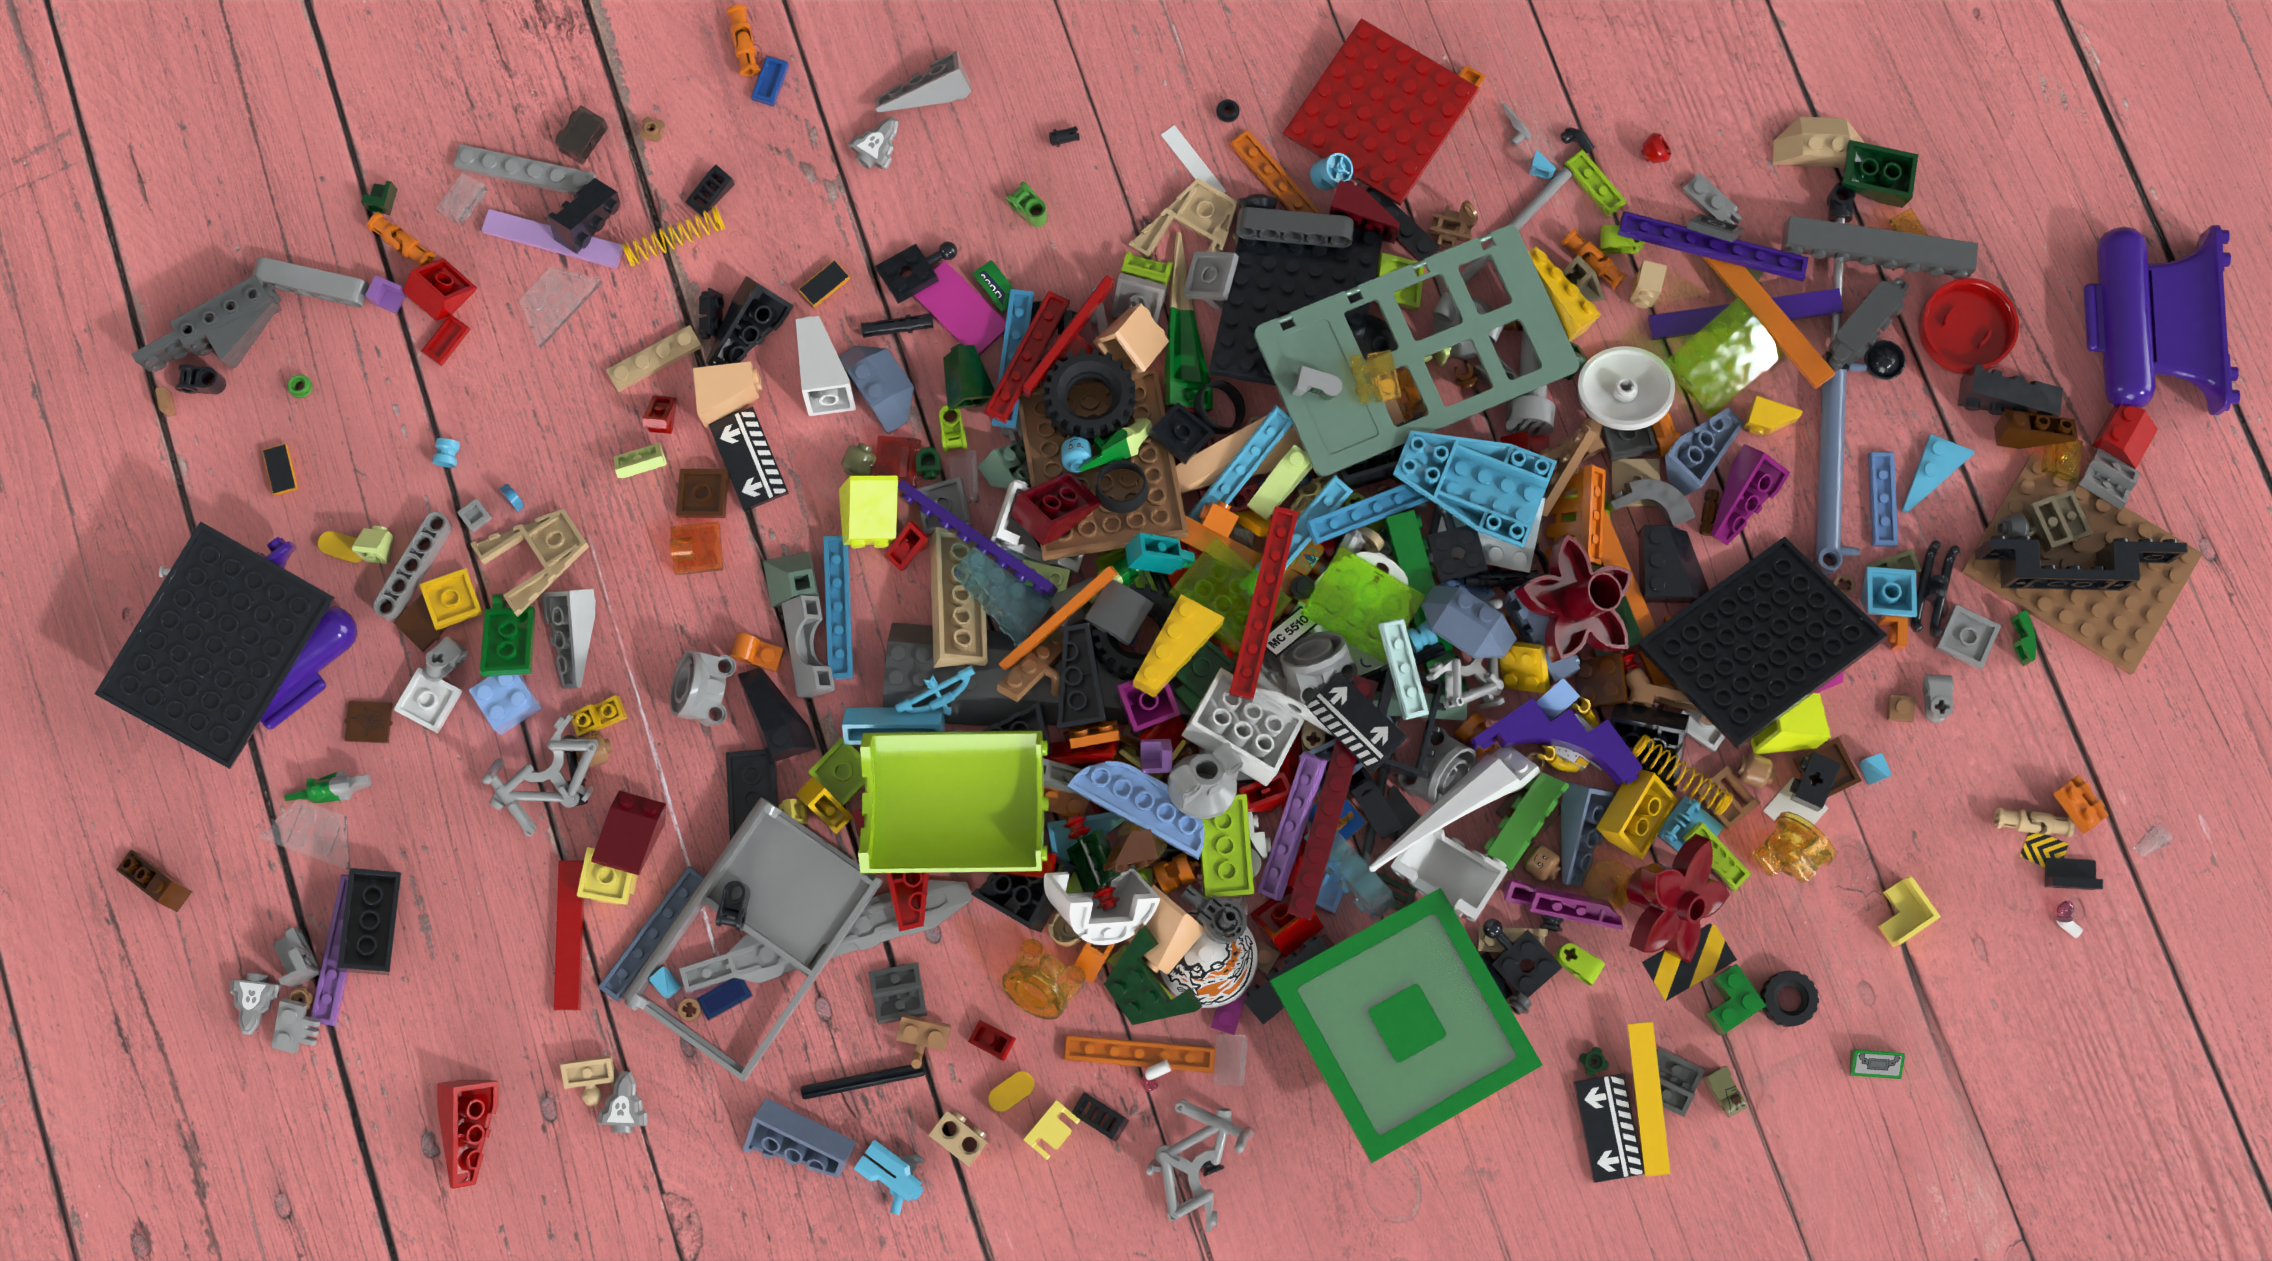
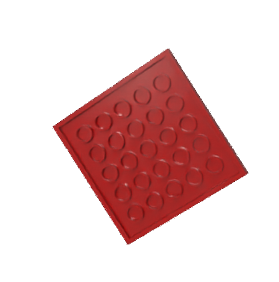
M1361 18L1283 134L1322 159L1334 153L1346 155L1353 165V178L1401 206L1479 91V88Z

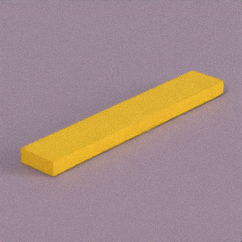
M1653 1021L1627 1023L1644 1176L1671 1174Z

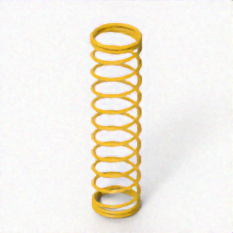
M712 207L716 226L705 210L703 211L707 230L697 214L694 215L699 234L690 219L686 217L690 238L679 221H677V227L681 241L670 224L668 229L672 244L663 229L660 228L659 232L664 249L652 231L650 234L655 252L646 237L642 235L646 256L636 239H633L638 260L626 242L622 243L630 266H635L634 260L637 264H640L638 249L643 257L649 261L646 244L653 255L658 257L655 240L662 252L666 254L667 249L663 235L673 250L676 247L672 232L681 246H684L681 229L690 243H693L690 226L696 236L702 239L698 221L706 234L710 236L707 217L716 232H719V227L722 231L723 229L725 230L717 207Z
M1647 734L1643 735L1636 743L1632 753L1635 757H1638L1648 742L1652 741L1649 752L1641 761L1642 764L1647 760L1650 753L1660 746L1659 754L1650 765V769L1655 766L1663 754L1668 752L1667 760L1658 771V775L1662 773L1666 765L1673 758H1677L1674 768L1666 777V781L1670 779L1677 767L1685 763L1683 772L1675 781L1674 786L1680 782L1687 771L1693 769L1691 778L1684 785L1682 792L1688 788L1696 776L1701 774L1700 782L1692 791L1690 797H1693L1699 787L1709 780L1708 788L1699 798L1698 803L1703 801L1711 788L1717 786L1716 794L1709 801L1706 808H1710L1716 797L1724 791L1726 793L1716 805L1714 814L1719 816L1728 808L1733 799V794L1728 792L1727 789L1719 791V784L1711 785L1710 778L1703 780V773L1695 774V768H1687L1686 761L1678 764V755L1670 758V750L1662 752V744L1654 746V739H1650Z

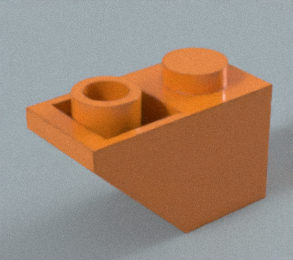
M1087 942L1071 971L1093 984L1117 943L1097 945Z

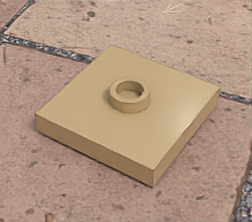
M1620 459L1610 461L1611 495L1622 490L1627 493L1624 487V483L1641 479L1660 480V459ZM1638 500L1624 506L1658 508L1647 500Z

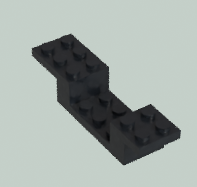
M2004 535L1992 536L1991 539L1975 550V560H2000L2001 588L2123 591L2140 580L2139 563L2169 564L2188 553L2187 543H2178L2177 539L2153 542L2151 538L2139 539L2138 542H2129L2128 538H2116L2113 542L2096 552L2097 566L2090 569H2081V566L2074 565L2067 566L2066 569H2057L2056 565L2041 566L2039 540H2033L2030 536L2006 539Z

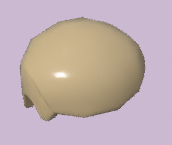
M1059 912L1055 913L1051 922L1048 923L1049 935L1059 945L1071 947L1083 940Z

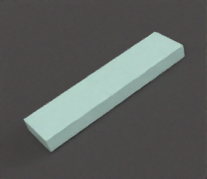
M1404 618L1380 623L1378 626L1403 720L1428 715L1429 711Z

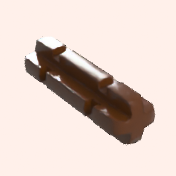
M1707 489L1705 492V503L1703 504L1701 518L1703 523L1700 525L1699 531L1701 535L1711 536L1718 506L1716 503L1719 499L1718 490Z

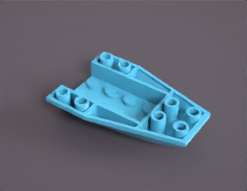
M1410 431L1393 475L1474 530L1523 549L1557 461L1513 444Z

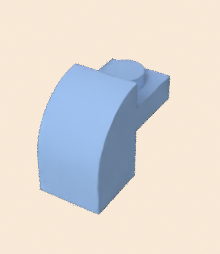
M1563 678L1536 703L1551 722L1571 706L1580 695Z

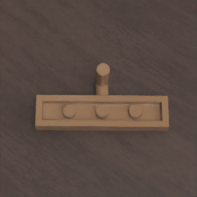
M1584 424L1582 429L1579 428L1575 432L1572 439L1573 444L1569 450L1566 449L1563 452L1560 460L1557 462L1558 468L1553 470L1543 495L1545 503L1542 515L1548 516L1571 476L1578 474L1579 468L1577 467L1597 435L1590 426Z
M1056 629L997 684V691L1018 702L1046 675L1051 678L1050 694L1052 696L1060 695L1061 673L1052 667L1062 658L1064 633Z

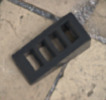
M715 164L685 203L703 218V211L705 210L708 213L735 185L734 181ZM719 177L723 181V183L720 184L715 179ZM711 184L717 188L715 192L709 187ZM705 191L711 198H706L702 193ZM699 198L701 201H703L705 203L704 207L698 204L695 200Z
M1085 1092L1071 1112L1078 1119L1115 1142L1119 1139L1129 1122L1127 1118ZM1090 1101L1093 1104L1084 1116L1082 1112ZM1098 1107L1101 1108L1095 1120H1090ZM1106 1113H1109V1117L1107 1118L1103 1127H1101V1121L1103 1120ZM1118 1119L1111 1132H1109L1108 1130L1114 1120Z

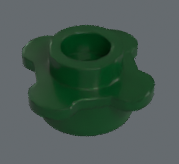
M1594 1047L1591 1052L1587 1054L1582 1053L1579 1056V1062L1584 1064L1585 1072L1590 1077L1595 1076L1596 1072L1600 1070H1606L1609 1066L1599 1047ZM1593 1059L1596 1060V1064H1592L1591 1061Z

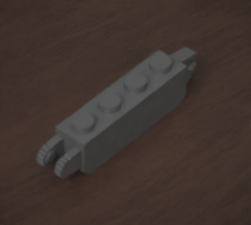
M1898 277L1891 283L1887 281H1880L1838 330L1834 340L1829 345L1830 353L1833 356L1829 359L1828 365L1834 371H1839L1845 364L1850 366L1856 358L1858 360L1863 358L1869 349L1866 346L1868 344L1873 346L1881 335L1879 331L1881 329L1885 331L1893 321L1891 317L1893 315L1897 317L1903 310L1905 305L1902 302L1907 295L1905 292L1909 284L1903 282Z

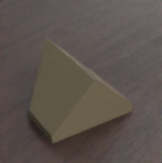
M1578 255L1564 269V276L1579 288L1580 293L1588 301L1605 300L1595 271Z

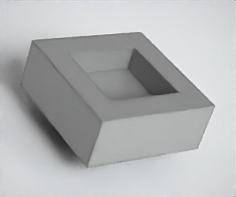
M477 498L457 512L472 533L493 519Z

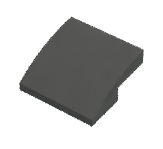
M1112 580L1100 590L1084 620L1103 633L1108 632L1125 645H1129L1154 603L1131 588Z
M918 962L869 971L878 1025L900 1021L902 1014L915 1017L927 1016Z
M1658 1046L1656 1051L1663 1107L1684 1117L1695 1096L1694 1092L1705 1072V1068Z

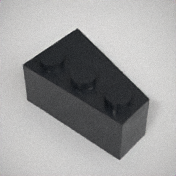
M596 178L576 192L578 197L571 203L566 200L562 204L563 209L557 214L552 212L548 215L554 240L576 254L582 248L584 249L588 246L591 237L596 232L602 230L605 221L611 214L614 215L620 207L618 192Z

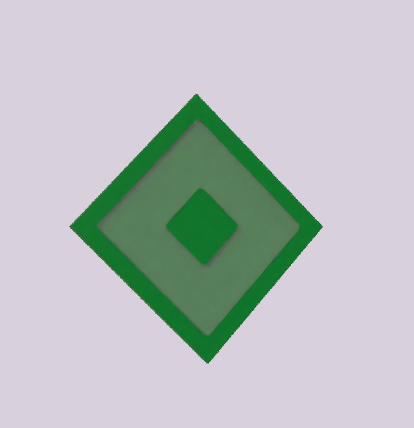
M1441 888L1270 980L1273 989L1371 1164L1543 1066Z

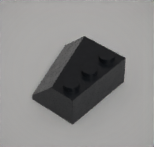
M1643 525L1638 532L1639 584L1645 603H1693L1707 593L1709 589L1688 532L1668 525Z
M1627 703L1615 704L1610 723L1631 752L1639 739L1647 734L1650 739H1654V746L1662 744V752L1670 750V758L1678 755V764L1683 761L1690 715ZM1649 741L1642 753L1636 757L1643 767L1641 770L1655 773L1663 783L1669 785V789L1677 791L1678 784L1674 786V783L1680 776L1682 764L1675 769L1670 779L1666 781L1667 775L1675 766L1676 757L1666 765L1660 775H1658V771L1666 762L1668 752L1658 759L1652 769L1649 768L1657 758L1660 746L1650 753L1643 764L1641 763L1651 748L1652 741Z
M1057 856L1054 873L1068 872L1069 882L1077 866ZM992 872L986 878L987 881L979 889L976 888L971 893V895L1022 925L1038 932H1042L1055 908L1046 896L1044 878Z

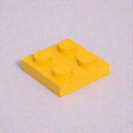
M466 568L419 584L436 630L483 614Z
M1514 642L1506 656L1499 658L1504 688L1544 694L1551 689L1544 645Z

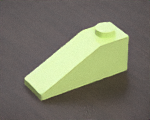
M1295 444L1277 464L1247 506L1266 521L1273 514L1274 507H1279L1312 469L1307 453Z

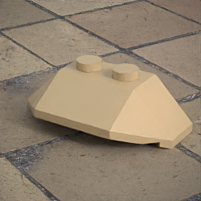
M1799 116L1773 141V165L1845 168L1848 141L1865 142L1847 119Z

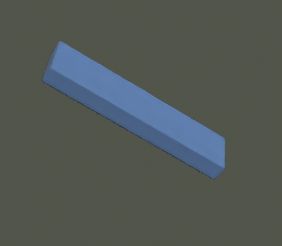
M1869 452L1872 547H1897L1898 526L1894 452Z

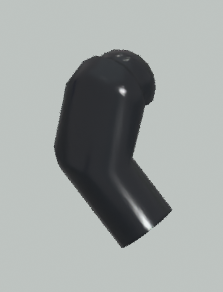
M1569 127L1565 129V132L1561 133V140L1565 144L1571 141L1577 142L1585 153L1595 148L1583 130Z

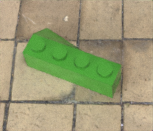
M1542 772L1524 786L1528 789L1523 797L1519 795L1512 804L1511 808L1514 811L1511 816L1507 817L1505 815L1497 828L1501 831L1497 837L1491 836L1484 846V849L1487 850L1484 856L1492 860L1494 857L1500 859L1507 865V872L1512 871L1531 843L1532 837H1535L1542 827L1544 819L1548 817L1557 805L1560 795L1566 792L1570 785Z

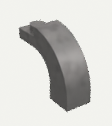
M1641 479L1624 483L1627 493L1624 490L1610 495L1612 500L1605 502L1609 511H1615L1638 500L1650 501L1660 509L1666 524L1671 527L1696 517L1689 501L1677 488L1655 479Z

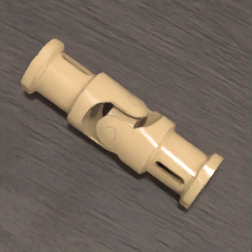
M2001 807L1996 808L1993 819L1994 828H2015L2019 832L2050 835L2051 833L2063 834L2065 837H2072L2075 826L2070 816L2058 817L2053 816L2052 813L2022 809L2010 811L2004 810Z

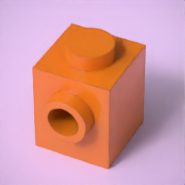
M1218 500L1216 504L1212 501L1208 505L1204 504L1198 517L1201 518L1200 524L1228 538L1239 516L1229 511L1230 505Z

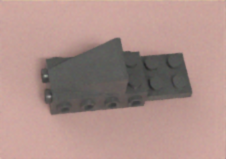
M254 275L172 320L170 324L174 331L131 355L136 363L150 372H156L167 366L166 363L171 360L185 357L188 351H191L196 356H206L215 350L219 359L234 369L242 361L273 315L282 310L278 304L281 302V299L275 289H272L268 283L265 284L257 275Z

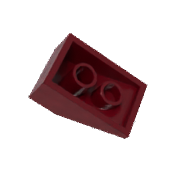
M1340 180L1329 215L1350 217L1354 221V228L1373 230L1379 233L1384 232L1383 241L1395 244L1400 223L1366 190L1359 187L1357 183Z
M1068 471L1019 493L1010 515L1044 546L1061 538L1099 507L1101 501Z
M619 790L609 809L591 862L640 875L665 825L666 803Z

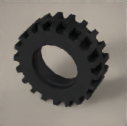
M1079 349V355L1073 357L1070 352L1066 354L1065 361L1061 362L1058 359L1055 362V369L1053 371L1049 369L1047 381L1044 382L1045 415L1047 419L1050 418L1051 427L1054 430L1058 428L1061 431V436L1065 439L1068 435L1071 437H1081L1088 440L1091 445H1093V440L1097 437L1101 439L1107 438L1121 428L1128 427L1129 419L1134 414L1136 395L1135 381L1131 379V371L1123 368V361L1121 359H1118L1116 362L1112 360L1111 353L1107 352L1105 356L1099 355V349H1093L1092 354H1085V349ZM1092 380L1106 386L1112 397L1108 410L1097 417H1084L1074 413L1068 405L1067 396L1070 389L1077 383Z
M1131 584L1130 588L1154 603L1147 616L1154 619L1161 631L1175 606V600L1172 597L1168 599L1164 596V591L1160 588L1158 591L1150 589L1151 585L1145 584V588H1137L1136 584ZM1092 625L1094 648L1100 664L1104 663L1109 673L1114 671L1119 674L1120 679L1124 680L1125 677H1130L1134 680L1147 654L1132 655L1124 651L1114 636L1108 632L1103 633Z

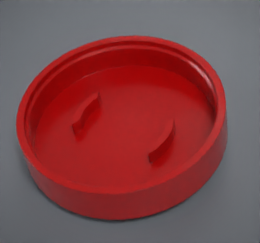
M1961 278L1944 284L1927 300L1920 313L1918 331L1925 351L1941 367L1954 373L1966 374L1977 364L1983 366V371L1986 372L1998 365L2015 346L2019 334V319L2012 301L1997 286L1981 279Z

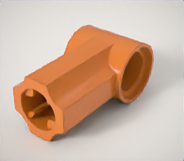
M1669 411L1662 419L1651 425L1658 447L1656 453L1659 458L1665 457L1675 440L1681 437L1680 432L1676 431Z

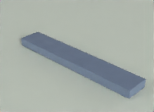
M690 866L687 867L600 983L599 989L617 1002L621 1001L630 984L705 878Z

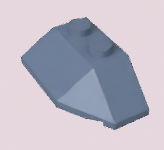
M854 346L838 356L848 378L888 435L908 423L914 386L888 348Z
M1434 585L1421 602V608L1424 610L1430 630L1472 658H1504L1517 639L1502 613L1461 587Z

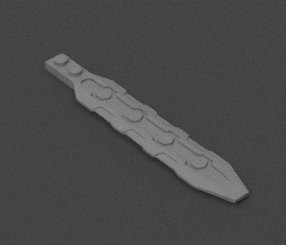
M928 880L924 926L900 932L891 893L888 892L872 897L831 958L859 949L863 951L906 934L913 935L937 927L973 900L967 881ZM748 934L727 954L695 963L679 970L685 991L690 993L734 978L762 983L783 976V973L796 970L797 968Z

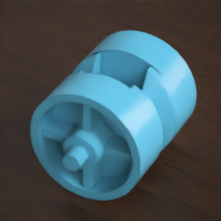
M1334 153L1313 164L1310 170L1311 181L1319 190H1330L1337 187L1340 180L1344 182L1350 180L1353 174V165L1346 155Z

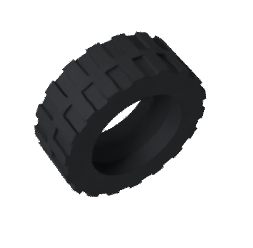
M1788 970L1776 973L1769 977V980L1763 984L1764 987L1760 991L1761 999L1766 1005L1762 1010L1766 1013L1767 1018L1774 1021L1777 1025L1794 1027L1804 1024L1813 1017L1814 1012L1818 1009V990L1815 988L1814 982L1808 979L1807 975H1802L1798 971ZM1783 987H1794L1801 994V1004L1796 1010L1786 1011L1778 1004L1777 995Z

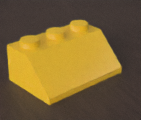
M1640 770L1637 772L1639 777L1628 785L1625 782L1622 783L1596 828L1607 841L1638 860H1643L1678 800L1655 773Z

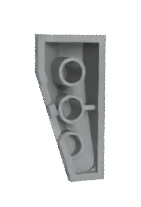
M955 51L930 64L931 69L924 74L917 72L911 76L912 78L905 86L898 84L876 98L875 108L877 112L948 103L956 99L962 100L972 92L971 83L958 52Z
M594 589L542 593L543 617L545 624H550L553 635L549 638L551 646H555L557 649L556 665L563 689L581 688L596 615Z

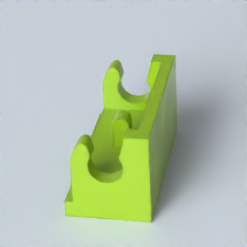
M1127 251L1121 273L1164 284L1167 288L1173 263L1168 262L1166 264L1132 255V252Z

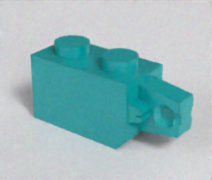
M1139 532L1125 546L1128 568L1172 574L1175 570L1189 568L1195 563V554L1182 550L1178 538Z

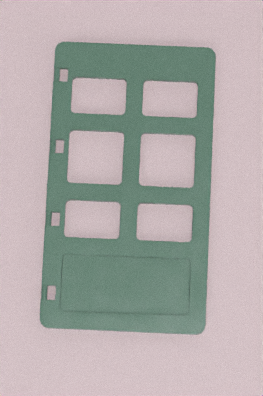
M1511 225L1290 312L1282 317L1260 324L1254 332L1255 340L1312 467L1317 475L1323 477L1405 444L1410 431L1432 433L1572 375L1579 368L1576 354L1518 229ZM1491 239L1494 246L1483 250L1480 243ZM1489 256L1511 302L1508 305L1481 315L1473 303L1458 267L1481 257ZM1426 266L1428 273L1417 277L1414 270ZM1439 275L1448 289L1462 323L1416 341L1410 332L1394 293ZM1359 292L1361 300L1350 304L1348 296ZM1375 301L1378 303L1396 342L1397 350L1366 361L1362 356L1344 313ZM1292 319L1294 327L1283 331L1280 324ZM1518 320L1521 322L1540 363V369L1510 380L1500 362L1488 332ZM1469 340L1472 342L1491 383V389L1451 406H1445L1425 365L1424 358ZM1301 366L1335 375L1342 382L1341 392L1330 401L1323 400L1319 395L1305 392L1301 397L1292 394L1296 374ZM1400 367H1406L1426 408L1427 415L1396 427L1381 398L1374 378Z

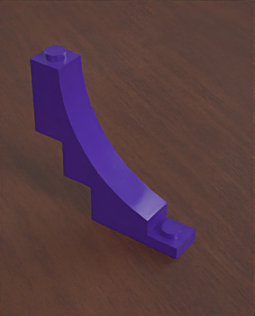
M1534 698L1474 737L1469 743L1474 751L1480 747L1483 750L1487 749L1496 742L1494 738L1502 748L1527 743H1542L1567 748L1598 765L1611 777L1617 786L1623 782L1628 785L1639 777L1637 772L1643 768L1608 719L1590 732L1586 731L1571 709L1550 722Z

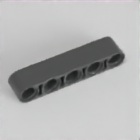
M1244 207L1238 211L1236 235L1252 240L1345 248L1352 243L1354 221L1350 217Z

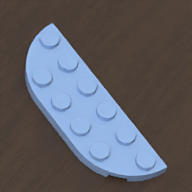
M1105 761V763L1084 768L1067 785V788L1143 830L1151 829L1152 835L1199 859L1204 845L1202 819L1193 818L1182 813L1172 803L1167 792L1168 785L1147 773H1142L1141 770L1132 765L1118 761Z

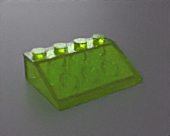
M1738 297L1664 363L1671 370L1675 380L1711 418L1783 354L1756 316Z
M1216 537L1169 591L1168 599L1172 597L1176 604L1182 594L1225 617L1223 625L1213 636L1238 655L1259 572ZM1281 590L1272 624L1292 600Z
M1341 546L1311 594L1301 614L1330 632L1340 633L1347 642L1385 664L1388 660L1378 625L1404 618L1407 629L1426 596Z

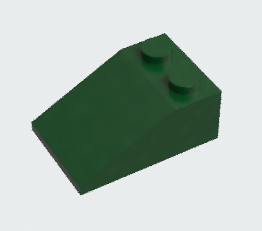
M1849 140L1842 185L1878 203L1903 208L1913 198L1919 154Z

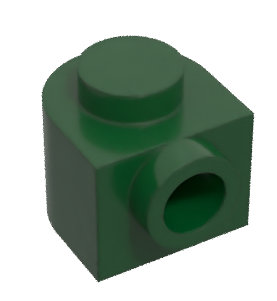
M931 447L922 448L916 455V472L924 480H934L937 478V475H942L939 453Z

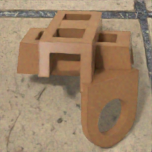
M1468 200L1462 202L1459 212L1449 210L1450 206L1446 205L1444 215L1433 213L1430 234L1439 236L1437 244L1440 247L1450 249L1455 247L1456 240L1467 242L1471 239V229L1477 224L1478 215L1474 206ZM1446 223L1454 224V225H1456V227H1455V226H1451V225H1446ZM1442 240L1450 241V242H1452V244H1451V243H1447V242H1442Z

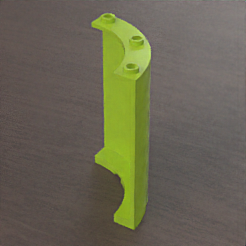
M1042 731L863 733L860 745L862 777L867 778H865V792L862 793V816H865L864 828H861L858 850L860 873L1042 871V861H1047V846H1043L1044 811L1049 810V798L1044 796L1043 756L1048 754L1047 740L1043 741Z

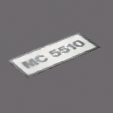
M1300 606L1270 630L1266 650L1277 658L1317 626L1320 621Z

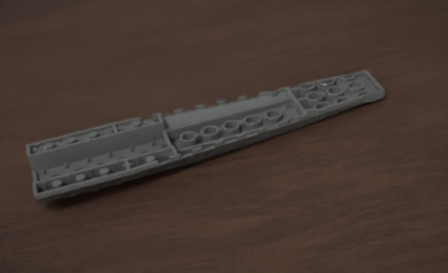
M892 623L887 641L883 682V707H895L896 704L905 699H911L927 691L929 688L925 684L924 679L930 680L932 675L940 684L970 665L934 668L932 625ZM987 630L988 662L985 666L971 665L976 674L970 677L967 687L955 700L946 704L952 708L950 716L944 714L945 723L990 726L1011 717L1012 714L1022 711L1039 701L1044 707L1047 725H1057L1059 695L1052 696L1050 694L1051 678L1046 675L1018 702L997 691V684L1011 671L1003 670L999 663L1021 643L1014 642L1011 633ZM1128 652L1132 655H1144L1139 653ZM1096 653L1107 721L1117 720L1118 724L1127 725L1128 720L1122 710L1117 686L1131 681L1133 678L1125 677L1123 680L1119 678V674L1116 672L1109 673L1107 666L1104 663L1100 664ZM1062 658L1052 667L1060 673ZM1235 668L1230 672V673L1233 674V675H1234ZM1173 677L1168 683L1181 714L1180 716L1188 724L1193 712L1175 693L1183 684ZM959 680L940 690L941 696L948 692H953L963 681ZM934 693L924 698L923 700L913 704L912 706L920 707L928 705L929 702L936 699L937 696Z

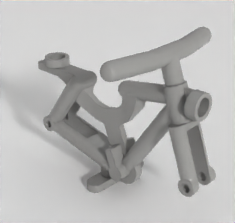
M1493 599L1483 601L1492 608L1502 613L1504 618L1506 619L1505 614L1501 610H1499V608L1503 606L1502 600ZM1458 658L1447 660L1443 664L1438 662L1428 668L1430 674L1426 678L1428 681L1435 680L1445 672V700L1443 705L1446 709L1462 706L1480 697H1483L1484 701L1477 704L1479 709L1499 706L1505 700L1503 697H1493L1499 695L1504 688L1503 681L1498 678V658H1488V672L1481 666L1483 658H1472V661L1467 666H1461V661ZM1473 674L1481 685L1462 693L1461 676L1466 677Z
M570 713L567 717L561 715L553 726L557 731L547 743V747L553 751L554 760L547 770L535 772L531 764H526L509 781L503 784L497 774L503 767L504 761L498 758L482 777V782L484 784H491L496 792L489 803L498 810H502L506 806L522 827L526 836H532L537 829V825L531 820L518 801L561 802L562 805L570 808L579 802V793L583 795L581 800L586 802L594 790L591 786L586 789L581 783L599 742L594 738L562 739L564 728L573 718V715ZM565 751H584L569 785L560 772L564 763ZM550 779L558 792L512 790L523 780L528 782H544Z
M1181 1099L1175 1105L1176 1112L1183 1113L1208 1126L1172 1146L1161 1145L1155 1153L1156 1160L1152 1159L1147 1166V1175L1162 1172L1168 1219L1171 1222L1204 1205L1207 1214L1205 1232H1211L1212 1226L1217 1227L1218 1211H1213L1214 1191L1203 1188L1199 1181L1200 1168L1207 1161H1211L1213 1165L1220 1164L1228 1134L1237 1137L1234 1149L1237 1153H1242L1248 1139L1253 1137L1255 1132L1250 1127L1243 1129L1234 1125L1231 1122V1109L1217 1108L1215 1115L1187 1102L1185 1099ZM1217 1133L1214 1148L1200 1153L1193 1162L1178 1155ZM1174 1167L1188 1174L1189 1185L1194 1193L1193 1198L1180 1205Z

